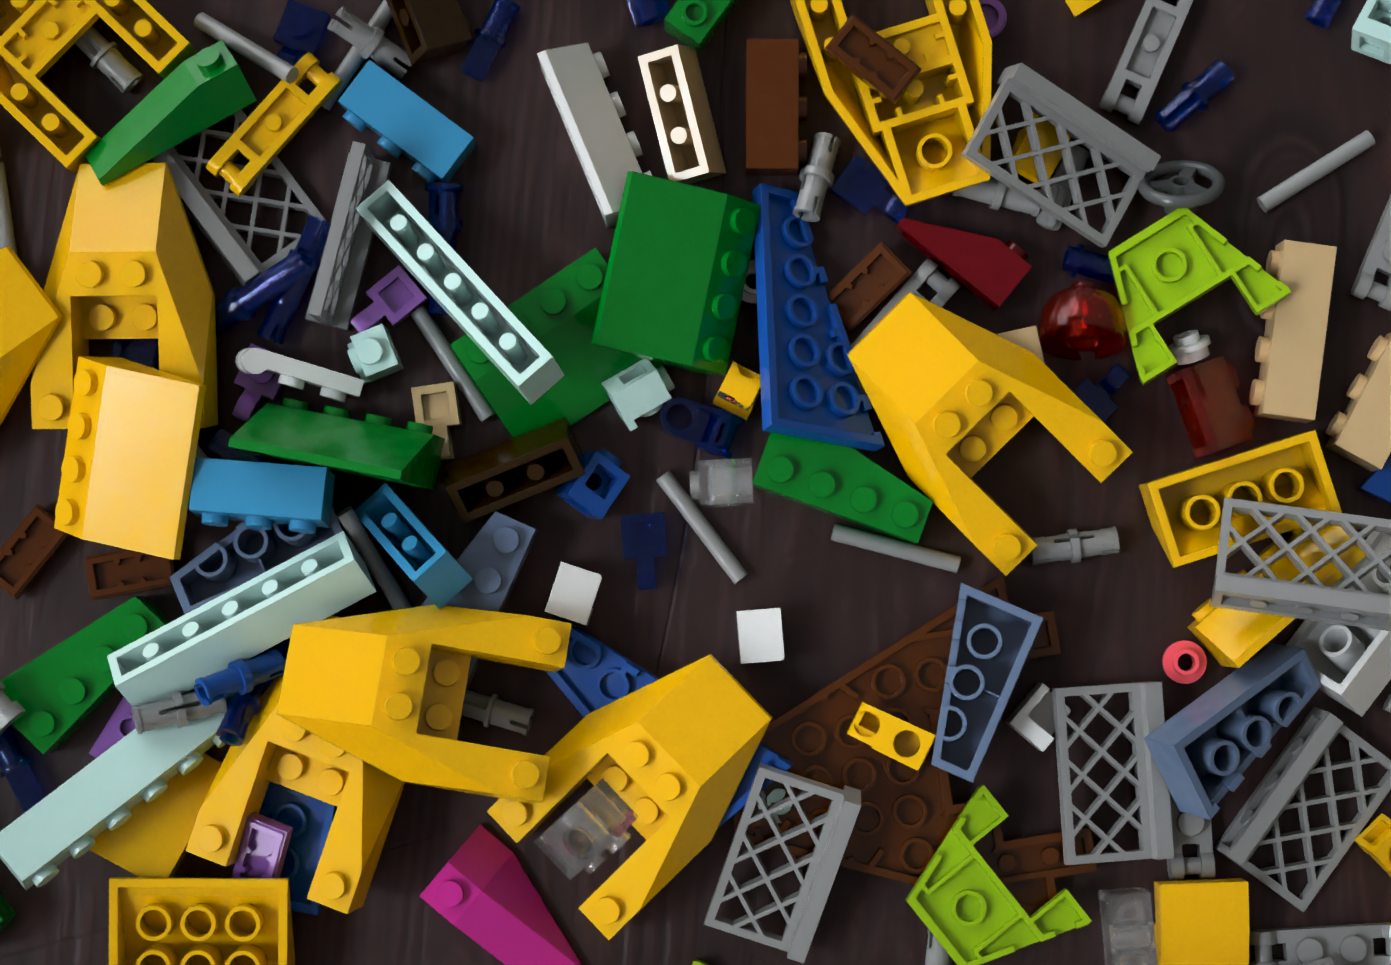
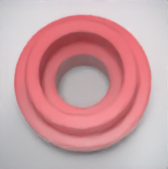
M1181 640L1172 643L1165 650L1162 666L1165 674L1172 681L1180 684H1190L1202 677L1206 670L1207 659L1203 649L1198 644L1192 641ZM1183 654H1188L1193 662L1191 668L1186 671L1178 666V659Z

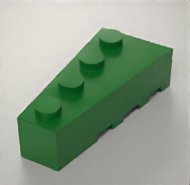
M771 432L751 484L753 487L911 544L919 542L933 501L852 447Z
M134 596L1 680L5 685L3 691L12 702L17 700L26 710L12 725L43 755L56 752L117 689L107 655L172 621L146 596Z

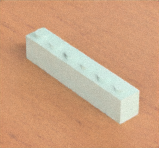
M387 180L356 207V210L373 233L531 405L565 376L553 356L390 180Z
M342 531L107 655L115 687L131 706H141L171 698L170 693L178 691L182 695L194 688L197 678H203L224 670L234 660L241 659L246 661L290 638L293 624L324 620L377 592L366 563L345 532Z
M193 688L192 690H190V691H188V692H186V693H184V694H182V695L189 694V693H193V692H195V689ZM225 698L226 713H217L188 721V726L178 728L177 724L145 731L142 734H138L135 728L1 830L0 859L24 889L27 890L34 884L39 888L48 883L58 874L59 869L57 866L70 856L77 859L88 852L96 843L93 838L107 827L113 831L123 825L132 816L130 810L142 800L149 803L158 798L168 788L166 784L168 780L179 772L182 775H186L194 770L203 761L202 754L212 746L216 745L218 748H221L229 743L238 732L237 727L241 725L240 713L228 698ZM196 704V705L184 707V708H182V709H185V708L187 709V708L195 707V706H198V705ZM177 710L160 713V715L175 712Z

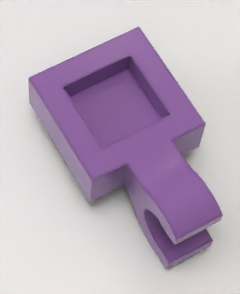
M398 265L366 291L367 296L373 303L357 314L350 322L358 333L379 325L385 318L395 328L428 300L402 267Z
M252 343L249 346V348L264 349ZM239 370L234 384L245 390L238 399L232 415L236 416L237 419L247 422L258 412L264 397L276 402L283 387V384L278 383L280 375L269 371H264L260 374H246Z

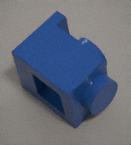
M601 449L599 452L586 451L583 455L585 475L565 482L555 492L558 497L588 519H602L631 477L620 469L623 463L604 449ZM591 474L597 480L596 486L593 489H589L586 486V481Z

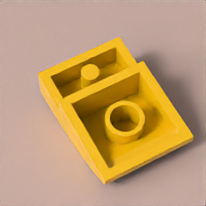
M203 753V761L190 773L182 775L179 772L166 782L168 788L158 798L149 803L142 800L130 810L132 816L123 825L113 831L107 827L93 838L96 843L90 851L138 877L173 878L187 853L186 848L199 809L220 769L222 761L207 753Z
M1242 878L1154 881L1156 923H1153L1155 965H1249L1248 881Z

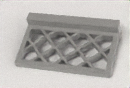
M1022 62L1004 68L997 81V84L1000 86L961 156L1097 246L1106 247L1135 195L1139 182L1143 180L1146 172L1154 171L1161 156ZM1009 95L1020 103L1024 121L1006 126L1002 106ZM1032 111L1040 117L1034 119ZM995 120L996 128L989 130ZM1048 121L1054 125L1059 145L1041 149L1035 123ZM1026 126L1032 152L1013 156L1007 130ZM998 133L1004 159L992 162L977 151L987 135ZM1067 135L1075 139V141L1069 142ZM1082 144L1090 149L1094 168L1076 172L1070 147ZM1061 149L1066 175L1048 179L1042 154ZM1033 156L1039 182L1027 185L1019 180L1015 161ZM1102 158L1108 161L1109 164L1103 165ZM1005 163L1007 171L998 165ZM1117 167L1130 177L1122 192L1111 195L1105 170ZM1095 172L1101 198L1083 202L1077 177ZM1068 179L1074 205L1062 208L1054 203L1050 184ZM1040 187L1042 194L1033 188ZM1113 199H1117V201H1116V203H1115V205H1114V207H1113L1112 200H1113ZM1098 203L1103 204L1106 222L1100 232L1089 226L1084 207ZM1075 210L1076 216L1068 211Z
M242 109L232 114L235 117L233 133L248 118ZM206 128L195 134L201 136L198 157L179 155L174 147L148 160V163L166 162L169 164L185 212L247 292L260 282L261 277L327 232L330 225L277 156L270 163L274 170L265 168L257 177L254 197L247 195L238 197L234 193H229L230 183L226 180L223 192L205 189L199 181L202 166L206 167L210 159H203L206 138L228 140L233 134ZM233 158L232 163L236 165L240 170H242L246 166L241 164H235ZM186 164L196 165L195 175ZM263 176L283 180L287 186L285 201L260 198ZM291 193L300 204L290 202ZM212 198L222 199L221 209ZM228 200L253 204L250 226L230 223L225 216ZM258 205L284 209L280 231L255 227ZM289 210L308 213L316 224L315 227L305 234L285 232ZM238 232L248 234L247 244ZM260 235L279 238L277 253L261 263L251 250L253 236ZM284 239L293 241L283 248Z
M353 141L351 150L348 153L305 317L307 321L346 331L350 330V321L353 319L375 235L358 213L356 207L389 180L393 166L390 162L376 159L364 143Z
M1225 497L1211 606L1391 631V566L1389 568L1385 564V561L1391 558V548L1378 556L1363 539L1373 531L1391 533V519ZM1232 512L1250 514L1260 526L1242 538L1231 525ZM1283 519L1295 520L1305 533L1288 544L1273 526ZM1328 525L1340 526L1350 539L1333 550L1318 532ZM1354 528L1363 530L1358 533ZM1266 532L1280 550L1265 561H1262L1248 544ZM1230 536L1235 544L1228 548ZM1311 538L1326 556L1308 568L1295 553L1294 549ZM1356 544L1371 563L1354 574L1339 556ZM1240 549L1256 566L1245 575L1225 572L1227 559ZM1284 556H1287L1301 574L1291 581L1279 580L1269 567ZM1332 562L1347 580L1337 587L1324 586L1314 573ZM1377 568L1389 581L1388 594L1370 592L1360 579ZM1262 573L1264 577H1257V575ZM1307 579L1310 584L1301 582ZM1350 586H1353L1356 590L1347 589V588H1349Z
M1140 681L1052 688L1064 864L1079 865L1141 859H1174L1170 791L1144 740V737L1165 723L1162 682ZM1128 692L1129 711L1118 722L1103 706L1114 693ZM1103 694L1097 702L1090 696ZM1080 696L1092 707L1078 725L1066 716L1065 697ZM1097 713L1115 727L1100 746L1083 731ZM1129 723L1131 724V732L1126 729ZM1067 726L1072 730L1071 734L1068 737ZM1120 734L1132 743L1133 752L1123 766L1106 752ZM1078 736L1095 750L1094 754L1081 769L1069 760L1068 748ZM1101 757L1118 771L1103 790L1087 776V773ZM1133 766H1134V776L1129 773L1130 769H1131ZM1070 770L1076 774L1072 780H1070ZM1124 777L1135 786L1136 798L1126 810L1109 796ZM1081 781L1098 794L1097 798L1084 813L1072 804L1071 795L1072 791ZM1104 801L1121 815L1106 834L1090 820L1091 816ZM1136 810H1137V820L1132 817V815L1134 814V812H1135ZM1073 814L1079 818L1075 824H1073ZM1127 821L1138 830V850L1124 851L1112 840ZM1086 825L1101 840L1091 853L1076 854L1074 837ZM1107 845L1114 850L1113 852H1102Z
M1313 707L1214 846V849L1239 865L1297 909L1304 912L1353 844L1354 839L1360 834L1391 790V760L1343 725V722L1332 713ZM1340 734L1349 741L1351 759L1331 763L1329 746L1336 736ZM1359 749L1368 756L1360 757ZM1321 759L1322 764L1317 765V763ZM1377 762L1387 769V772L1377 785L1364 787L1361 765ZM1352 767L1355 789L1335 793L1332 770ZM1323 772L1326 795L1305 798L1303 783L1309 774ZM1296 794L1297 800L1291 801ZM1356 797L1358 813L1352 821L1339 823L1336 800ZM1327 802L1330 825L1309 828L1307 806ZM1298 808L1301 830L1280 834L1278 822L1280 815L1284 810ZM1271 830V836H1266ZM1345 830L1344 833L1340 835V831ZM1331 832L1333 848L1327 856L1314 858L1311 836ZM1302 838L1305 860L1284 864L1281 842ZM1273 843L1276 866L1258 869L1249 862V859L1259 846ZM1306 868L1308 883L1297 897L1287 888L1285 872ZM1277 874L1278 882L1268 875Z
M760 763L704 919V925L786 951L788 959L804 964L861 808V790L844 785L842 790ZM765 778L784 784L789 797L768 806L760 792ZM793 787L801 789L802 791L796 793ZM814 794L831 799L828 811L811 820L800 802ZM756 802H758L761 810L753 813ZM794 804L803 823L782 833L772 814ZM766 817L775 836L753 845L746 831L748 825ZM823 824L818 836L815 827ZM808 831L815 844L813 852L795 859L786 840ZM744 841L747 849L739 852L742 842ZM780 844L789 863L768 872L758 853ZM752 857L761 875L740 884L733 872L734 864ZM808 864L806 872L803 874L800 867ZM794 870L801 883L799 891L781 898L772 880ZM728 881H730L733 888L725 891ZM766 883L775 902L754 911L744 892ZM735 896L739 897L747 913L735 920L717 915L720 904ZM794 903L791 913H789L786 906ZM780 909L787 923L783 935L780 936L765 931L759 918ZM752 922V924H753L754 927L749 926V925H746V924Z

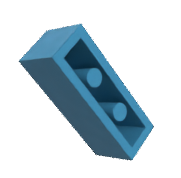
M371 60L365 64L338 100L339 104L346 111L342 117L349 124L362 133L367 127L380 136V139L377 141L379 146L397 159L401 153L415 162L411 169L430 184H433L438 179L444 185H447L477 146L473 136Z
M195 457L189 511L202 518V524L209 526L227 527L229 520L245 521V527L272 530V523L289 525L290 531L312 534L316 533V527H330L335 475L327 467Z
M386 483L354 511L359 520L402 570L439 609L473 580L415 513Z

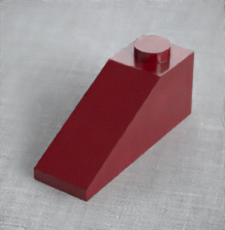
M902 218L894 230L927 258L930 257L942 270L994 312L1032 267L1026 262L1028 258L1027 253L1009 240L1004 244L996 238Z

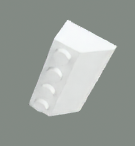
M588 42L541 51L537 55L543 75L607 228L615 226L618 220L627 172L642 173L636 157L643 155L634 131L625 133L620 118L625 116L626 112L618 92L615 91L609 94L603 78L610 76L604 58L600 51L592 54ZM650 170L647 171V172L642 173V174H647V175H651V176H652Z
M1373 531L1365 541L1380 556L1391 548V533ZM1366 556L1351 571L1355 574L1371 563V561ZM1391 558L1385 561L1389 568L1391 566ZM1377 568L1360 579L1370 592L1388 594L1389 581ZM1343 576L1332 587H1337L1347 579ZM1350 586L1349 588H1347V589L1356 590L1353 586ZM1305 619L1286 644L1287 646L1304 648L1322 685L1319 689L1361 717L1391 679V631Z

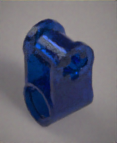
M682 397L673 398L666 402L659 415L660 427L665 434L694 445L695 448L726 460H731L733 455L729 450L738 426H743L745 423L744 418L712 406L708 407ZM675 406L686 408L691 415L690 425L683 430L672 428L667 421L669 409ZM721 424H723L724 428L722 430L718 443H716L715 440L717 434L719 432Z

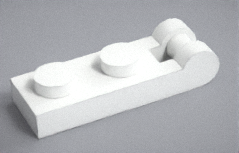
M244 348L238 352L235 360L237 368L243 373L260 374L264 371H269L280 375L278 379L280 384L303 390L305 383L321 387L320 396L340 402H345L347 395L360 397L364 383L362 379L260 348Z

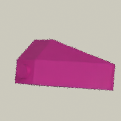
M482 824L476 828L420 894V897L445 919L505 965H582L564 933L542 901L543 899L536 887L533 886L522 868V864L514 851Z

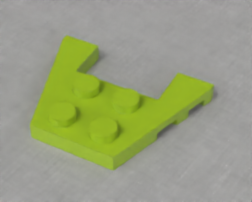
M1188 208L1176 209L1108 252L1139 380L1143 386L1175 367L1178 363L1154 327L1157 323L1229 279H1232L1256 316L1291 294V290L1287 285L1273 278L1262 269L1260 264L1251 257L1241 253L1227 242L1228 239Z
M983 784L976 788L905 899L956 965H981L1011 954L1015 950L1054 938L1056 935L1074 928L1084 927L1092 922L1065 888L1032 915L1028 916L975 849L974 844L1009 817Z

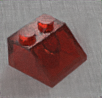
M1223 356L1181 369L1166 377L1195 458L1253 439L1250 431L1255 428L1253 416L1246 404L1241 405L1235 390L1240 387L1238 375L1231 363L1226 364Z

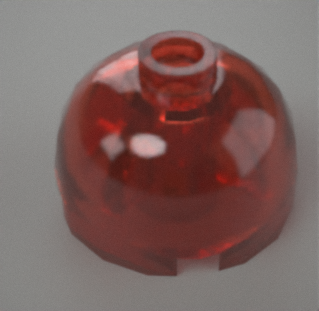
M1075 282L1070 287L1055 293L1044 305L1039 323L1041 348L1051 355L1069 360H1081L1078 351L1095 352V360L1118 354L1125 348V312L1118 300L1109 292L1096 287L1091 282Z

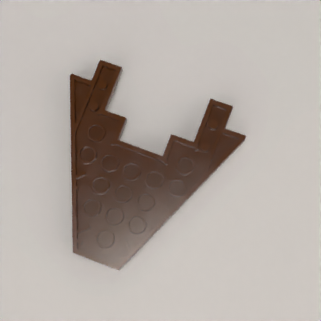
M1004 577L995 578L978 589L1008 603ZM958 603L772 720L764 734L761 743L794 763L786 770L787 772L842 790L844 785L861 790V808L840 863L842 867L915 885L968 802L953 803L948 772L931 765L935 741L920 771H917L872 749V746L847 734L861 703L864 702L936 735ZM1054 611L1033 613L1044 619L1027 659L1061 654ZM773 781L763 791L767 796L773 789L782 788L786 790L784 784ZM793 787L796 793L802 791L801 789ZM787 790L783 799L789 797ZM814 794L800 802L811 820L828 811L831 799ZM757 802L753 813L759 811ZM794 804L787 813L777 815L781 823L777 824L782 833L803 823ZM744 807L733 815L735 832ZM765 818L749 824L746 830L754 845L775 836ZM1000 823L974 844L975 849L1025 912L1033 914L1057 894L1054 878L1098 871L1096 863L1064 864L1062 830L1003 840ZM823 824L815 827L818 836ZM1087 826L1082 827L1074 837L1076 854H1088L1094 849L1091 829ZM808 831L786 840L792 853L798 856H804L813 852L815 847ZM780 844L770 848L784 852Z

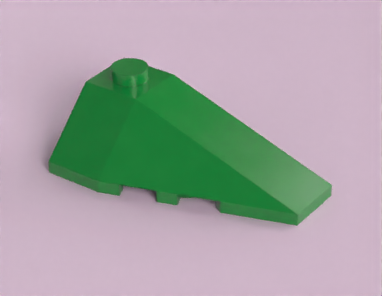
M223 40L184 60L98 141L85 156L103 186L257 100L237 62Z

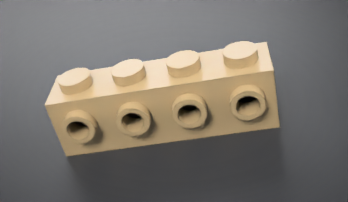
M1283 240L1275 246V250H1270L1268 253L1266 272L1277 281L1280 280L1291 290V294L1260 314L1261 319H1266L1264 336L1258 337L1255 348V362H1261L1259 379H1253L1249 395L1250 405H1255L1254 416L1300 423H1308L1316 418L1337 252L1336 246Z

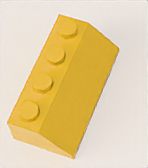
M1315 430L1302 432L1139 484L1151 526L1173 568L1218 553L1225 497L1342 513ZM1232 512L1231 525L1242 538L1260 526L1250 514ZM1283 519L1273 526L1279 534L1300 528L1295 520ZM1265 532L1250 543L1269 538V535ZM1230 536L1228 548L1235 544Z
M1328 525L1318 532L1333 550L1350 539L1340 526ZM1301 527L1291 530L1293 534L1286 542L1289 544L1305 533V531ZM1311 538L1294 549L1295 553L1308 568L1326 556ZM1273 542L1258 556L1262 561H1265L1278 552L1280 548ZM1355 544L1339 557L1351 570L1366 555ZM1284 556L1269 567L1279 580L1291 581L1301 574L1287 556ZM1332 562L1314 573L1324 586L1330 587L1343 577L1342 573ZM1243 569L1237 574L1245 575L1247 572ZM1262 573L1257 575V577H1264ZM1307 579L1301 582L1310 584ZM1209 598L1192 613L1196 620L1187 628L1221 666L1240 668L1295 618L1212 607L1211 598Z

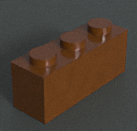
M746 39L745 175L797 176L798 164H806L807 138H798V121H806L807 95H799V78L807 77V52H799V39Z

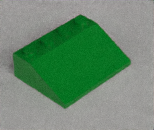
M628 171L591 344L693 373L726 376L761 205L726 193Z
M596 247L507 306L553 356L565 375L532 405L467 334L450 344L513 438L564 417L567 418L572 427L611 401L601 384L602 382L643 359L591 344L608 264ZM650 361L656 369L664 365Z
M283 398L282 406L267 403L230 437L228 447L271 459L307 466L327 467L333 471L435 490L445 439L432 434L433 426L408 421L406 429L391 427V418L366 414L365 421L349 419V410L325 406L323 413L308 411L309 403Z

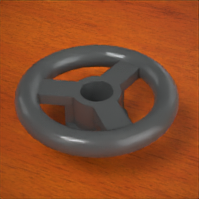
M1172 160L1159 163L1154 171L1146 172L1143 180L1139 182L1138 190L1149 202L1163 206L1166 214H1170L1178 208H1188L1195 214L1198 212L1199 206L1217 199L1223 193L1226 183L1223 174L1209 164L1193 160ZM1179 173V175L1172 176L1167 180L1153 181L1166 174ZM1196 174L1204 176L1212 182V186L1206 189L1196 184L1194 177Z

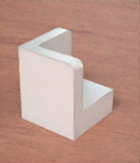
M561 562L544 612L588 625L602 576L598 573Z
M781 608L736 611L740 663L783 660L785 655Z
M1037 682L1004 722L1037 750L1044 752L1054 740L1051 736L1055 732L1052 693L1049 691L1050 688L1044 683ZM1065 705L1066 716H1068L1071 710L1067 705Z

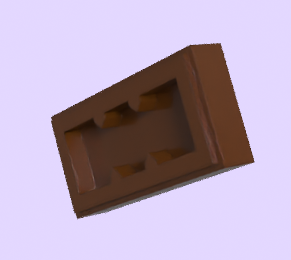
M854 14L850 16L824 50L892 105L896 103L922 69Z
M881 241L827 294L830 303L837 304L845 329L852 333L913 271L884 241Z
M40 504L34 506L0 548V588L14 599H19L71 536L54 528L55 516Z
M127 549L83 557L90 600L171 587L173 585L169 577L177 572L175 560Z

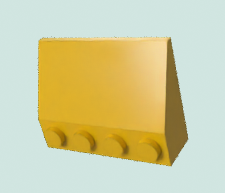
M78 356L71 412L67 424L68 433L65 454L61 466L62 475L58 503L55 508L54 528L80 539L171 560H180L206 385L122 357Z
M110 877L109 965H295L289 878Z

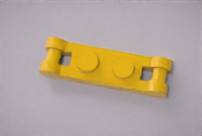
M310 52L306 53L294 65L299 71L297 79L290 84L281 80L206 165V169L215 177L221 175L229 182V189L238 197H241L250 189L256 178L323 103L335 94L343 82L333 72L328 74L319 66L320 60ZM305 79L310 80L317 86L309 95L298 87ZM239 152L249 160L242 170L232 163L233 158Z

